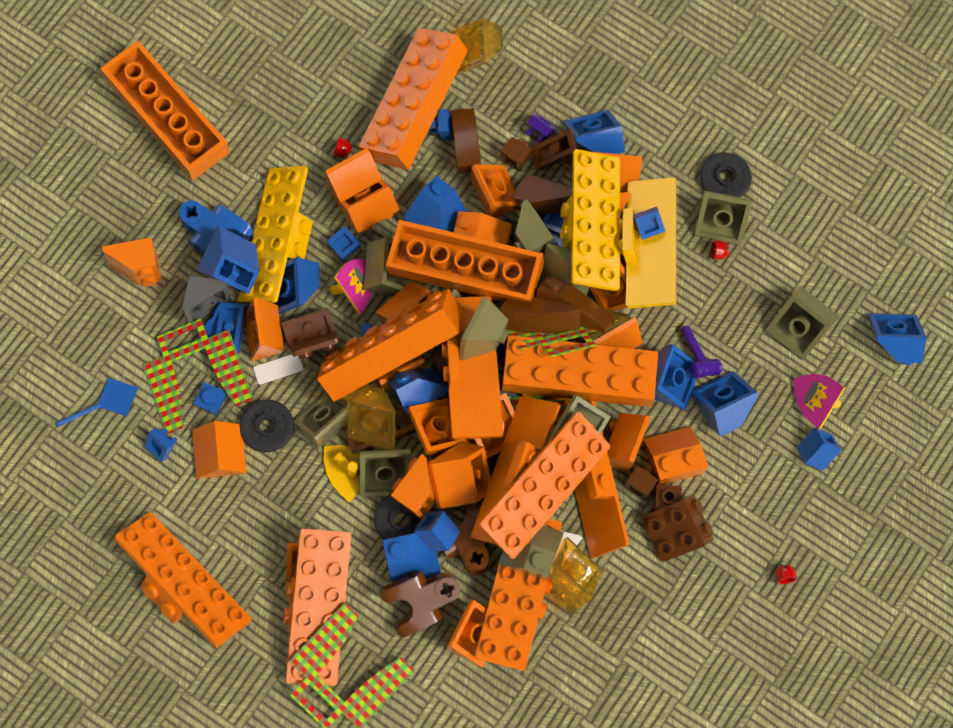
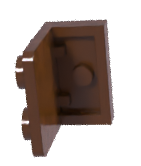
M328 307L281 322L292 356H298V359L311 356L314 350L322 349V351L334 349L336 343L340 342Z
M694 494L646 514L642 518L656 553L662 562L702 548L714 540L713 529L706 522L702 514V504L695 498Z

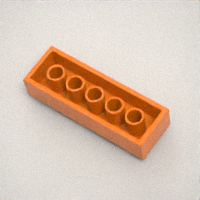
M423 28L417 29L358 146L361 151L368 148L375 163L406 170L410 169L468 51L457 34Z
M136 41L100 68L108 85L191 181H194L230 153L227 141L139 41Z
M399 220L385 266L390 275L452 290L456 289L457 291L481 297L489 296L494 300L502 302L509 298L531 303L536 294L544 265L543 253Z
M449 288L442 292L439 290L435 291L421 304L419 302L412 304L407 308V312L391 316L382 326L378 327L375 325L371 327L364 336L350 339L341 349L334 348L325 355V360L320 367L321 370L317 380L334 402L457 335L460 331L465 312Z
M508 335L502 391L568 399H572L575 394L587 401L651 407L654 402L658 351L597 345L549 357L541 344L519 350L517 345H527L523 340L539 338ZM560 341L549 345L555 351L583 343Z

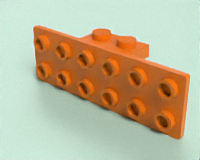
M482 296V297L488 298V299L492 302V298H491V297H489V296ZM482 297L455 298L465 312L461 328L457 335L449 338L445 343H441L442 358H446L447 366H443V380L448 381L453 439L495 438L503 436L496 350L463 361L459 359L462 336Z
M528 397L519 398L471 538L497 545L478 523L548 444L561 407L560 404Z
M588 401V403L596 407L595 401ZM606 452L574 489L591 558L600 557L629 545L608 453Z
M575 412L480 520L478 525L509 558L514 559L610 449V445L580 412Z
M149 512L115 535L114 540L147 574L140 587L145 596L151 599L159 607L162 614L169 618L173 624L181 620L185 614L200 632L218 648L252 621V618L153 513Z
M548 519L544 526L561 531L562 522ZM499 565L475 655L476 659L525 671L538 618H544L547 604L542 603L544 594H550L553 579L548 577V580L545 581Z
M300 529L296 575L291 576V583L287 582L285 595L286 598H289L288 608H284L283 623L290 630L285 677L287 683L300 684L306 678L289 660L345 603L351 545L350 532ZM340 648L317 675L328 686L337 685Z

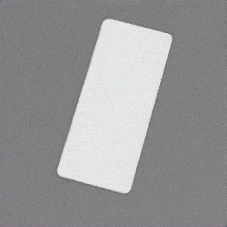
M292 355L253 368L260 385L304 370L301 359H298V356L293 357Z

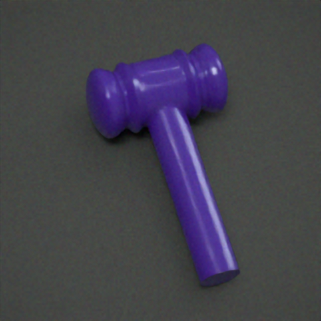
M689 326L681 328V332L696 359L689 367L691 376L697 379L705 376L720 375L723 368L721 361L717 358L707 360Z

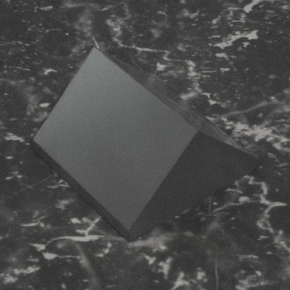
M189 275L182 310L188 324L210 315L217 309L220 303L231 301L226 283L220 280Z

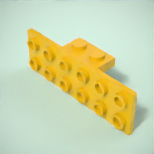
M575 149L573 152L572 195L566 203L562 204L560 212L561 217H563L560 238L563 239V247L571 248V283L617 291L620 288V252L618 247V241L620 240V158Z
M306 166L270 168L268 171L251 242L256 245L259 274L250 294L242 291L239 292L238 302L242 304L251 303L255 298L276 303L286 262L296 257L305 258L313 224L312 220L298 212L308 172Z
M676 178L628 182V192L631 196L628 200L627 208L623 209V219H619L620 234L623 233V237L618 241L619 252L624 254L626 261L627 308L675 305ZM657 206L665 232L642 240L633 215Z

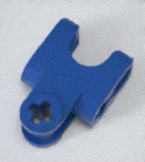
M187 201L181 205L179 210L183 226L194 234L188 241L189 244L202 255H204L217 226L246 240L254 233L250 224L221 204H218L211 212L199 202Z

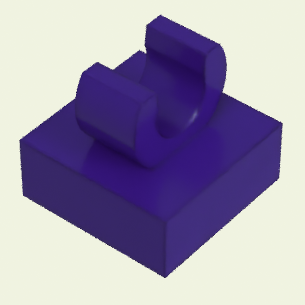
M535 114L527 122L532 127L527 130L526 135L531 136L535 130L538 131L539 138L536 142L541 143L545 140L546 136H552L557 127L540 114Z

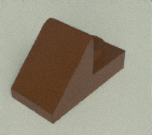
M568 129L531 147L536 169L542 171L559 162L572 164L573 152L577 149L572 129Z

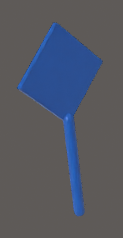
M108 378L97 404L56 422L55 425L59 427L98 408L127 417L138 387Z

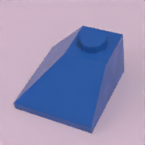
M609 110L564 121V126L567 130L572 129L575 141L592 152L611 154L625 152L622 126Z
M436 175L421 190L402 220L454 232L458 211H467L456 190Z
M298 257L286 262L278 301L273 303L278 305L279 314L303 305L319 288V263Z
M868 314V319L877 341L898 363L912 365L923 362L927 337L917 315Z
M673 344L667 345L658 353L654 400L686 410L692 394L691 391L696 382V378H693L689 372L690 364L694 360Z
M433 368L409 369L397 373L394 378L388 380L391 396L406 414L409 413L407 410L409 407L431 402L449 392L448 385Z
M734 371L691 391L707 424L719 436L728 434L732 430L741 427L758 397V392Z
M416 533L382 540L391 582L418 570L423 571L426 579L441 573L437 552L430 550Z

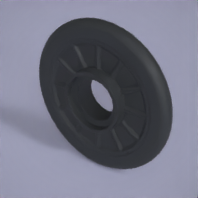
M723 152L712 155L704 162L700 171V181L705 191L741 198L748 192L751 186L752 173L744 159L733 153ZM729 172L732 175V180L730 182L722 181L720 173Z
M260 400L251 404L244 411L240 419V434L243 441L250 448L259 452L268 453L281 449L289 442L294 431L292 414L286 406L274 400ZM270 420L274 423V427L269 432H263L260 429L261 422Z
M391 495L379 503L374 515L375 529L383 540L415 533L414 530L421 521L419 517L398 503ZM405 513L409 517V522L405 526H398L394 521L397 514Z

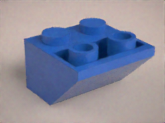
M217 226L197 271L216 280L224 281L226 285L250 294L259 274L256 245Z

